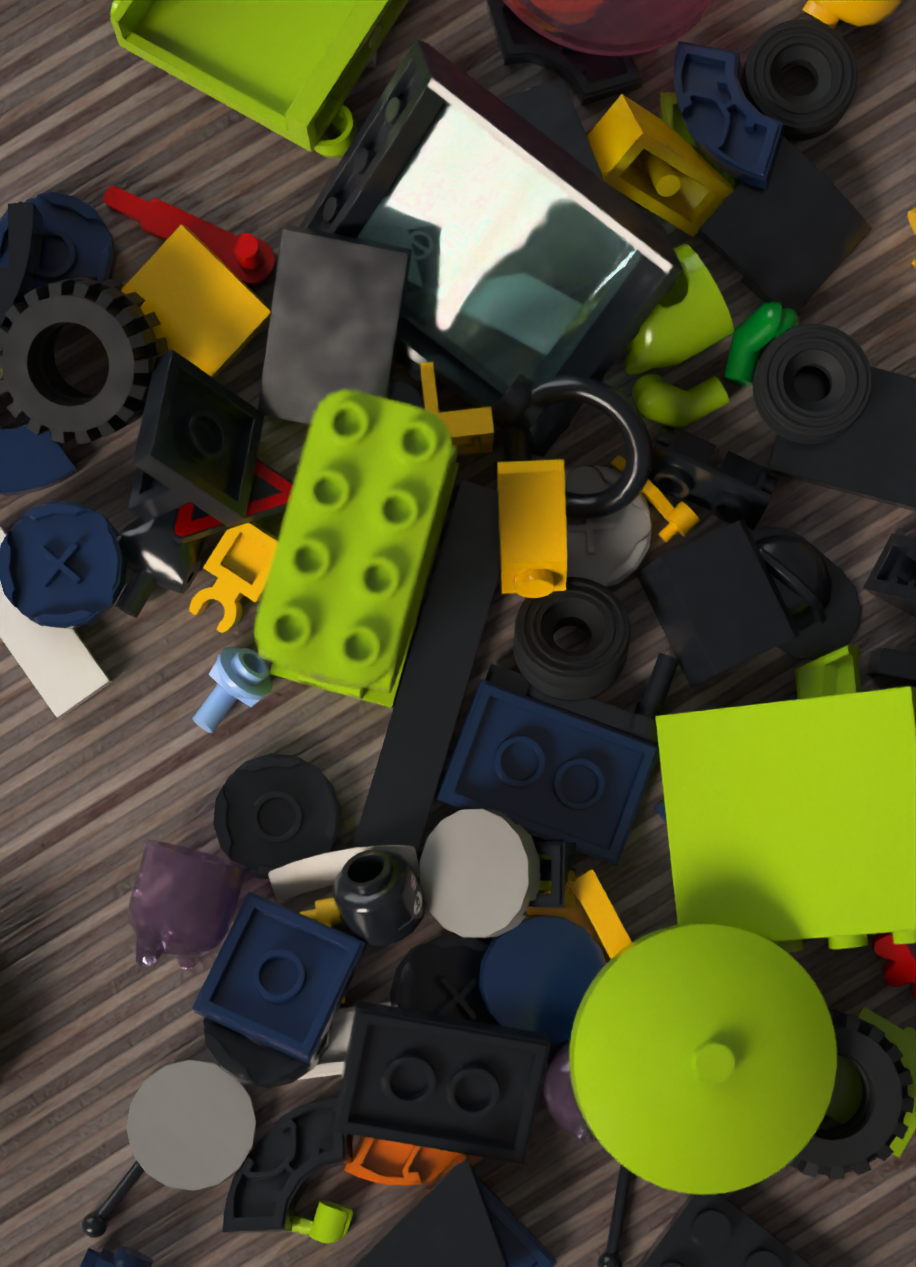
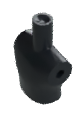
M177 509L147 522L138 517L127 525L120 534L128 558L127 568L134 573L115 607L134 618L139 616L156 584L183 594L191 586L199 570L200 553L207 536L184 544L175 542L172 537V530Z

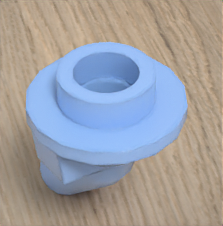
M233 646L222 650L209 673V676L218 684L192 720L199 727L213 734L237 699L250 707L263 699L272 688L269 667L265 660L259 658L258 653L248 648L241 649Z

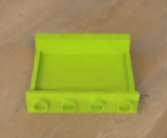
M114 0L111 7L110 20L119 46L312 152L409 0Z
M902 687L655 716L678 924L709 922L729 925L762 936L781 947L787 953L804 951L803 939L827 937L829 949L868 946L867 934L892 932L893 944L916 943V687Z

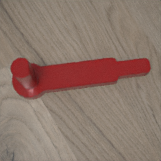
M110 186L103 197L107 208L140 223L145 233L164 242L180 225L186 226L248 287L261 286L268 282L274 274L276 262L269 244L250 233H241L239 237L164 201L154 198L148 202L116 186Z

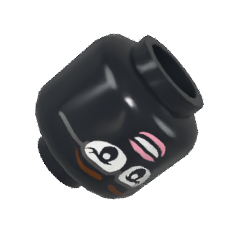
M366 850L357 853L346 862L335 879L333 895L348 931L356 939L365 942L366 945L388 946L402 941L413 933L423 920L426 902L411 865L400 854L385 850Z

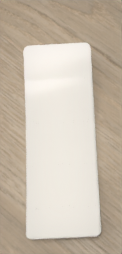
M383 845L333 851L289 863L270 871L268 876L276 901L282 902L302 893L334 885L335 879L343 869V866L357 853L366 850H385L400 854L408 861L416 878L420 877V868L415 848L403 845Z

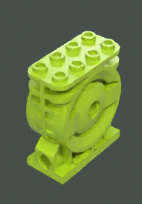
M349 390L330 394L319 404L312 419L256 617L255 637L258 643L259 658L272 661L270 675L393 709L460 464L456 463L458 447L451 445L448 428L437 415L425 409Z

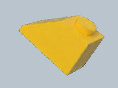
M623 94L620 95L586 136L605 182L692 237L695 236L705 221L734 191L731 184L668 123Z
M564 459L497 462L498 533L502 594L517 593L526 598H540L552 592L566 591L567 534Z

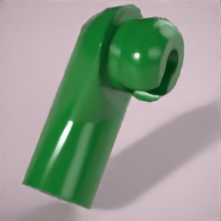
M768 302L762 304L735 328L732 336L723 380L736 385L752 386L754 372L759 362L762 348L783 332L799 326L797 312L794 309L782 308L781 302Z

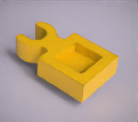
M253 521L227 529L203 567L218 579L213 587L204 588L193 597L189 612L195 616L201 615L211 600H218L224 606L225 615L222 621L219 622L216 630L222 634L233 630L238 625L242 616L240 600L243 595L255 603L261 602L279 538Z

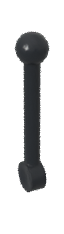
M137 1160L98 1211L91 1212L84 1217L82 1229L87 1236L98 1238L105 1233L107 1219L144 1172V1169Z
M621 1163L606 1251L599 1256L597 1261L598 1267H623V1260L618 1253L632 1172Z

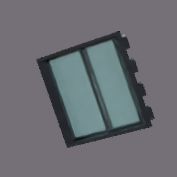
M418 39L415 40L300 225L303 228L412 249L397 348L419 365L420 363L433 362L435 378L475 409L491 407V410H493L520 373L524 374L535 384L563 375L585 376L603 381L606 372L626 345L636 337L641 325L664 294L671 290L676 278L683 270L662 225L435 48ZM566 401L546 407L530 427V452L544 457L560 434L566 431L572 418L583 403ZM492 416L493 423L504 431L505 425Z

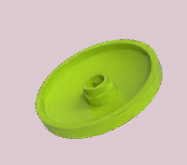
M709 922L685 923L662 928L642 936L617 953L600 970L586 991L575 1017L569 1049V1066L572 1087L581 1114L592 1134L614 1159L635 1175L662 1188L690 1194H719L746 1188L765 1180L792 1161L807 1145L823 1120L831 1100L837 1069V1046L833 1023L823 996L806 970L790 954L766 938L747 930Z

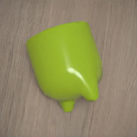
M682 244L674 249L683 270L676 278L671 290L664 294L641 325L636 337L624 348L628 354L622 366L630 375L640 374L653 368L677 366L734 333L730 312L717 284L700 257L689 245Z

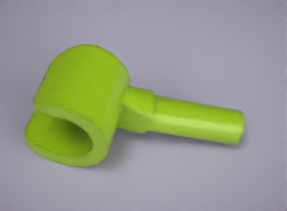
M320 1200L314 1219L294 1215L292 1230L288 1232H299V1234L309 1235V1237L321 1243L331 1244L346 1236L353 1211L346 1206Z

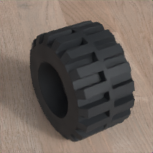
M81 276L35 288L24 295L25 301L13 304L5 315L10 320V323L0 326V343L4 344L3 350L0 351V368L3 369L4 378L0 379V395L8 391L10 392L14 402L7 408L15 418L25 414L31 418L26 427L37 435L49 430L52 432L51 441L66 443L76 438L77 443L82 444L93 442L100 437L105 438L143 416L155 358L167 352L168 346L166 337L156 339L153 327L161 323L155 312L147 315L142 312L140 307L145 300L138 293L124 294L121 292L123 284L112 279L99 282L98 276ZM68 322L77 323L90 329L98 336L106 349L109 360V373L103 389L97 395H89L77 391L62 378L57 369L54 358L55 341L62 327Z
M828 1009L835 1031L837 1055L850 1061L861 1076L863 1086L861 1103L853 1117L845 1124L829 1130H817L807 1145L787 1166H792L802 1174L816 1178L817 1174L826 1175L830 1180L845 1179L844 1173L851 1171L858 1175L872 1170L869 1163L877 1158L885 1161L894 1152L889 1146L896 1136L903 1140L909 1128L903 1124L906 1112L913 1113L914 1098L908 1095V1085L913 1084L911 1072L903 1066L900 1059L904 1056L897 1045L890 1042L885 1037V1033L875 1025L854 1015Z

